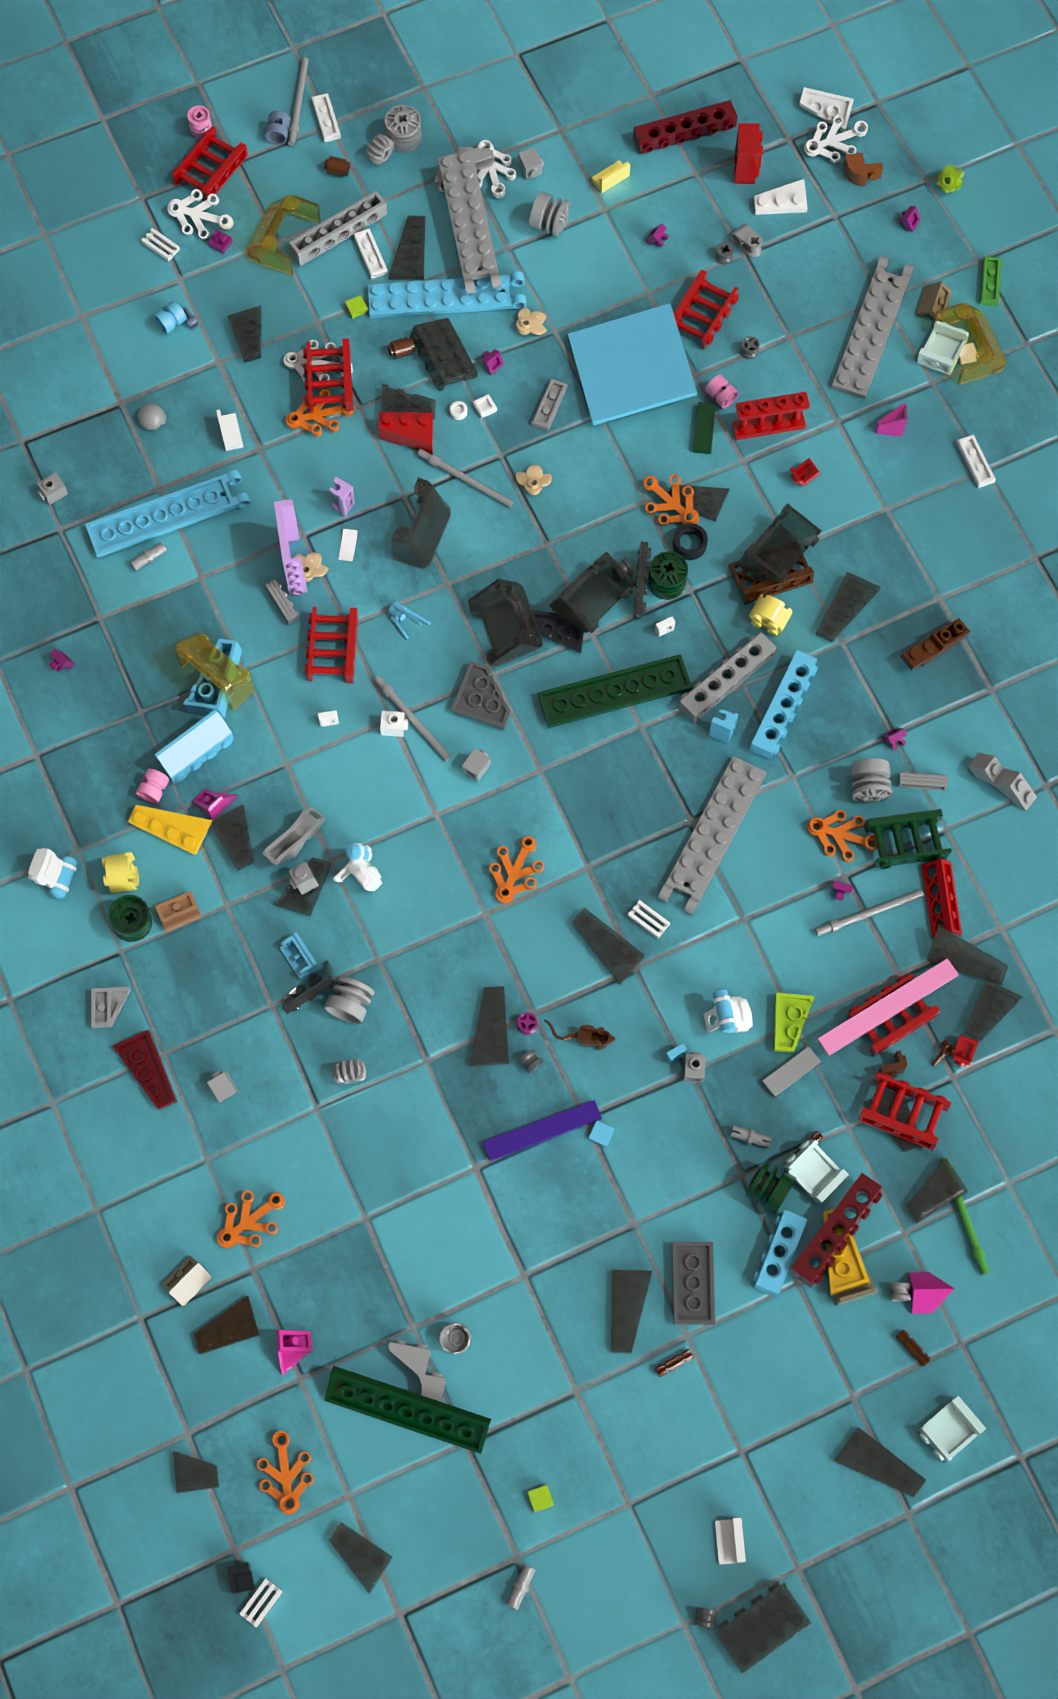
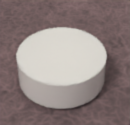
M461 401L453 402L449 408L450 416L455 420L464 419L467 416L466 404Z

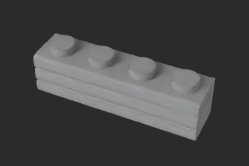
M276 580L265 584L266 590L288 625L298 621L299 613L296 609L294 610L292 601L287 599V593L282 591L280 582L277 583Z
M903 771L898 776V787L946 791L948 785V776H944V774L933 775L932 773L921 774L920 772L909 773L908 771Z

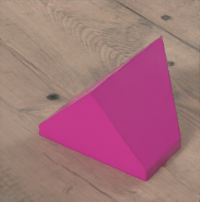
M903 403L878 421L875 432L883 435L903 436L908 419L907 405Z
M205 788L192 802L211 820H214L239 795L213 792Z
M909 1272L911 1314L933 1313L954 1288L930 1272Z
M276 1331L282 1376L309 1352H312L311 1331Z

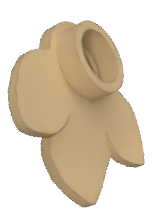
M523 308L519 311L516 328L520 334L527 335L531 332L535 335H541L547 332V329L542 325L546 319L544 313L540 311L531 313L528 308Z
M538 465L529 466L526 472L516 473L517 483L524 486L530 495L539 494L542 488L549 485L552 480V475L543 474L541 467Z
M313 552L306 557L297 554L294 557H301L306 582L311 581L313 577H322L328 572L329 568L321 565L322 556L320 553Z

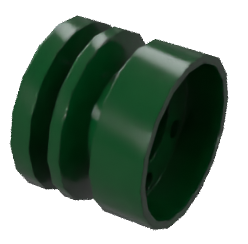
M667 551L661 552L653 558L650 563L648 577L649 589L653 595L660 599L671 600L683 593L688 575V565L683 556L676 552Z
M124 895L112 903L109 909V921L114 933L121 940L137 942L149 934L152 928V917L147 903L142 898L135 895ZM134 918L135 921H132V923L129 924L128 921H131V919Z
M767 1160L765 1164L758 1168L752 1178L746 1197L750 1199L754 1192L759 1193L754 1202L758 1203L762 1197L767 1198L764 1208L776 1214L797 1177L787 1171L780 1177H777L776 1174L779 1167L776 1165L772 1172L767 1171L772 1163Z

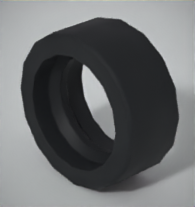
M687 523L681 525L674 533L672 544L674 551L686 560L698 559L706 551L707 533L697 524ZM688 533L695 534L700 538L701 545L697 549H685L680 545V537Z

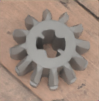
M376 135L368 145L366 157L378 165L385 163L392 154L394 142L386 135Z
M362 1060L338 1062L333 1065L332 1071L337 1084L360 1082L366 1078L367 1073Z

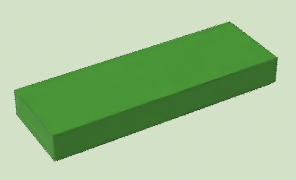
M988 256L983 258L980 305L998 306L1002 258Z

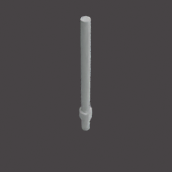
M306 57L302 58L292 123L288 130L290 134L288 144L290 146L295 145L296 135L299 134L298 123L309 59Z
M423 449L419 450L418 455L429 461V464L432 466H438L510 508L512 506V500L440 460L439 456L431 455Z
M377 676L374 681L382 689V693L387 698H390L401 712H405V716L438 754L445 761H448L451 758L448 752L395 694L394 688L391 685H387L380 676Z
M920 889L841 920H832L827 925L815 929L817 936L828 932L839 931L841 927L924 897V893Z

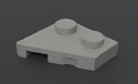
M130 987L91 989V1027L93 1029L113 1027L130 993Z

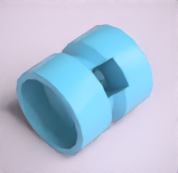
M175 301L167 304L165 310L160 309L153 314L156 324L165 334L175 329V324L180 325L187 320L183 309Z

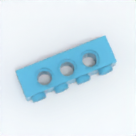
M784 1210L782 1215L778 1214L774 1224L778 1227L775 1233L771 1232L767 1242L770 1245L768 1252H763L760 1260L763 1266L761 1271L756 1270L752 1280L756 1282L755 1289L775 1297L778 1296L807 1222L806 1218ZM784 1229L790 1231L791 1237L788 1239L782 1237L781 1231ZM774 1249H782L784 1256L777 1257L774 1254ZM774 1267L777 1275H768L766 1268Z

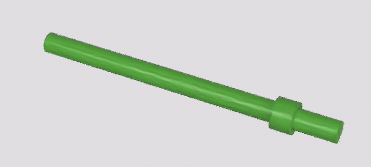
M941 1159V1164L973 1249V1258L977 1260L981 1274H988L990 1272L984 1258L986 1257L985 1252L979 1245L949 1159Z

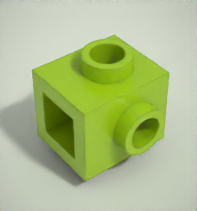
M948 164L944 170L942 169L939 172L937 185L941 186L940 189L946 193L954 192L956 189L959 190L963 184L962 178L965 171L952 164Z

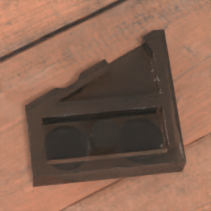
M176 1451L173 1452L177 1493L219 1488L218 1467L216 1465Z

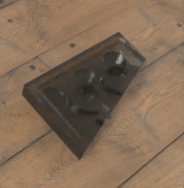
M328 960L322 964L324 968L317 974L313 972L309 975L307 983L298 985L281 1000L282 1009L286 1014L298 1010L302 1004L313 1000L317 994L333 986L336 981L332 966Z

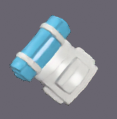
M361 843L348 845L346 855L350 861L333 880L342 882L352 873L365 890L375 891L382 884L381 875L378 869L369 863L373 857L370 846H364Z
M47 848L37 849L29 868L28 879L50 888L49 893L53 897L64 899L66 893L69 892V885L74 872L77 870L76 865L78 862L70 856H63L59 859L54 852Z
M719 989L713 993L715 1007L704 1013L707 1032L720 1028L722 1033L730 1034L733 1032H746L753 1027L752 1013L746 999L730 997L725 989ZM711 1015L717 1018L713 1026L710 1024Z

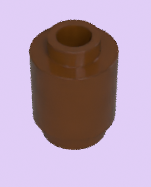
M330 156L329 159L326 158L324 169H327L326 173L341 177L348 176L350 162H347L346 159Z
M411 337L391 341L390 346H388L389 355L395 359L410 355L415 351V344Z

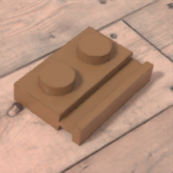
M191 891L155 906L166 932L202 918Z

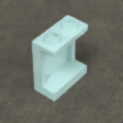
M935 321L929 339L924 348H921L917 363L951 375L965 344H967L969 333L961 328L950 326L945 322Z
M816 1139L806 1140L800 1145L799 1148L801 1150L796 1155L792 1154L785 1161L787 1164L783 1169L797 1177L795 1182L815 1203H822L849 1174L844 1169L838 1168L817 1145Z
M959 1396L954 1398L918 1429L921 1433L919 1436L927 1445L930 1444L934 1448L933 1453L940 1461L944 1460L945 1463L950 1461L974 1438L986 1430L985 1426Z

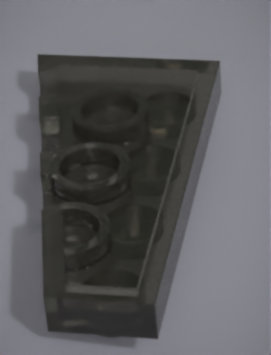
M425 216L407 217L389 273V280H424Z
M642 541L638 549V574L635 585L633 618H641L642 613H645L646 602H643V595H647L648 584H645V577L649 576V566H646L647 559H650L651 548H648V542Z
M941 924L938 925L927 957L928 962L938 965L948 958L956 971L1002 985L1008 965L987 952L985 953L978 949L974 944L960 938L959 935L947 930Z
M504 986L484 987L469 1066L509 1064Z
M612 1270L611 1353H632L652 1271Z

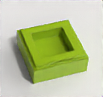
M361 295L345 301V306L352 319L368 313V308Z
M547 1485L527 1492L534 1513L554 1506Z

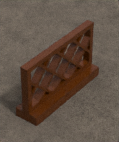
M797 542L729 564V569L742 594L744 605L757 601L762 594L763 598H765L766 595L773 596L811 584L814 578V571L812 567H809ZM794 549L797 553L795 558L786 555L788 551ZM772 556L780 557L778 563L770 561L769 559ZM783 559L791 561V566L781 565ZM759 561L763 563L761 569L752 566L753 562ZM797 563L802 565L804 569L795 570L793 567ZM766 564L775 567L773 573L764 570ZM743 567L746 570L744 574L736 572L735 568ZM778 569L787 571V574L779 576L776 573ZM749 570L757 572V577L747 576ZM761 574L770 577L767 581L759 580ZM744 580L753 582L752 586L745 588L742 583Z

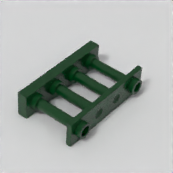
M937 809L867 819L864 824L865 833L872 832L874 834L879 858L874 862L873 868L888 869L894 865L938 859L946 860L952 850L951 848L942 849L937 824L943 817L942 810ZM920 825L929 826L935 850L924 852L918 828ZM908 827L911 829L916 853H905L900 832L901 828ZM890 829L893 832L897 856L887 857L882 836L883 830Z

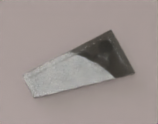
M847 572L816 631V635L833 642L880 591L881 587Z
M586 908L572 921V925L619 985L626 980L645 957L641 951Z
M859 1427L834 1459V1462L842 1464L853 1471L864 1474L911 1497H915L926 1481L925 1478Z

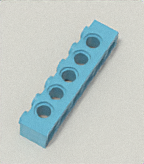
M798 650L796 651L751 743V752L769 760L773 754L777 755L781 746L778 743L781 738H785L788 732L786 726L788 722H793L796 715L794 713L795 707H800L803 701L801 695L803 691L807 692L811 684L808 680L810 676L814 677L817 672L818 666H815L817 658ZM797 672H801V673H803L805 676H802V677H801V676H798L796 673H797ZM789 688H795L797 691L791 692ZM782 703H786V704H788L790 707L785 708V707H783L781 704H782ZM774 719H780L782 723H775ZM766 735H773L774 739H768Z

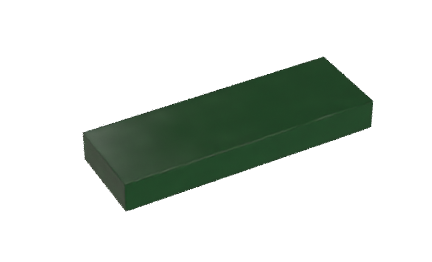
M698 402L693 452L711 454L716 404Z

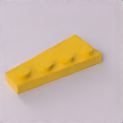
M135 805L128 820L129 823L194 855H197L213 821Z
M834 1209L823 1212L824 1223ZM839 1227L833 1230V1233L836 1235H841L844 1232ZM851 1235L846 1240L848 1244L842 1252H837L834 1256L836 1258L834 1264L828 1268L831 1296L870 1283L855 1239ZM826 1243V1250H831L832 1246Z

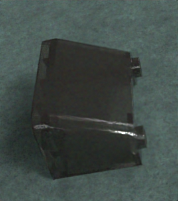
M418 477L414 491L418 496L416 506L421 507L412 528L402 526L395 530L391 543L394 560L423 569L431 564L450 519L451 509L429 481Z
M787 503L781 510L780 515L774 519L758 540L749 546L737 565L776 584L779 582L783 583L789 576L787 572L810 546L814 547L820 540L818 536L822 530Z
M605 552L591 563L548 606L583 632L593 633L599 627L597 623L621 598L627 599L633 593L631 589L637 584L611 555Z
M497 579L468 600L471 614L483 619L493 647L486 652L489 666H500L542 647V638L526 592L519 583Z

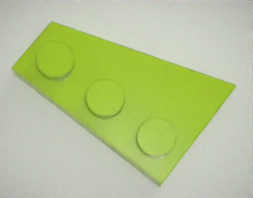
M788 993L775 994L773 1051L793 1053L795 1051L815 996Z

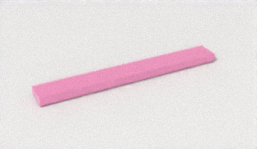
M947 958L819 1037L817 1041L826 1054L830 1056L956 978L959 974Z

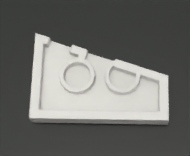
M804 87L799 106L833 125V118L835 116H841L843 118V125L839 130L845 132L854 99Z
M804 179L755 195V215L807 212Z

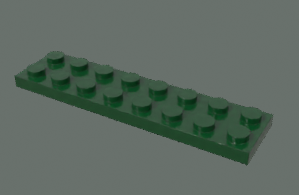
M679 654L538 692V698L549 729L692 690V685L682 656Z
M333 1366L324 1400L480 1454L482 1453L491 1422L490 1418L337 1366Z

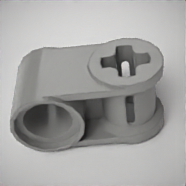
M743 224L731 233L730 238L732 242L749 257L755 258L761 254L762 249L760 246L763 240L749 225Z

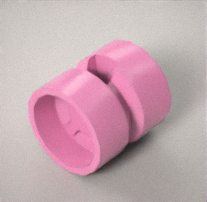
M199 105L192 107L188 111L187 117L191 134L197 139H202L204 133L212 127L209 111L204 106Z
M718 375L709 382L705 392L712 399L716 398L715 402L722 409H725L737 399L739 392L732 385H728L729 382L722 375Z
M147 769L143 777L144 782L140 783L136 794L145 801L158 804L163 795L161 790L166 788L170 779L160 771Z

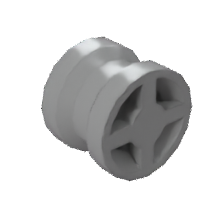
M891 1283V1289L893 1290L891 1301H911V1296L909 1295L911 1284Z

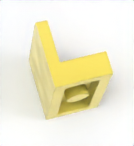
M619 160L594 175L591 181L603 193L629 177L630 164L629 162L622 164Z

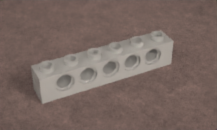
M377 191L371 193L290 241V254L299 266L304 265L351 237L354 233L387 215L386 202Z
M762 632L758 636H752L746 646L739 647L734 652L733 657L730 659L726 658L721 663L720 668L712 670L707 675V679L703 682L699 681L690 693L686 692L679 699V709L693 723H696L775 656L777 647ZM750 652H756L758 655L752 656ZM741 663L744 667H738L736 664ZM726 674L729 675L731 678L725 679L722 677V675ZM715 686L717 690H710L708 687ZM700 697L704 701L698 702L695 698Z

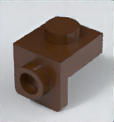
M901 1050L896 1051L894 1055L896 1063L881 1066L878 1073H886L893 1079L898 1077V1074H903L907 1067V1059L905 1055H902Z

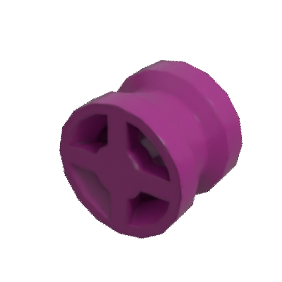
M526 1012L518 1017L517 1025L520 1033L531 1035L536 1031L537 1018L535 1015Z

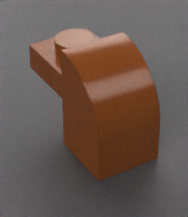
M863 153L845 155L844 171L851 183L857 186H865L867 180L881 178L883 172L882 162L865 164Z

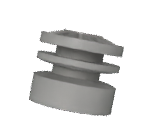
M398 105L391 108L385 116L386 136L394 142L393 150L399 153L414 151L419 147L422 139L421 117L418 111L408 105Z
M541 191L532 207L529 226L541 231L546 225V233L550 234L552 232L553 236L558 237L567 223L570 201L564 200L562 202V199L558 197L553 203V195Z
M877 758L864 759L850 765V779L854 782L851 785L854 801L875 803L887 800L892 796V784L888 780L891 776L890 763L888 761Z
M338 976L335 981L336 985L332 988V991L337 995H329L324 1009L331 1015L346 1022L362 1024L367 1013L363 1006L370 1005V999L373 998L375 992L358 980Z

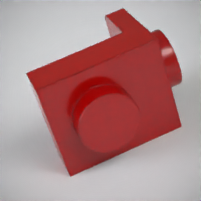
M810 458L797 468L791 467L789 469L792 473L790 475L792 480L796 484L800 483L803 487L821 474Z
M960 1034L952 1054V1059L955 1060L954 1063L963 1067L966 1065L971 1066L979 1041Z

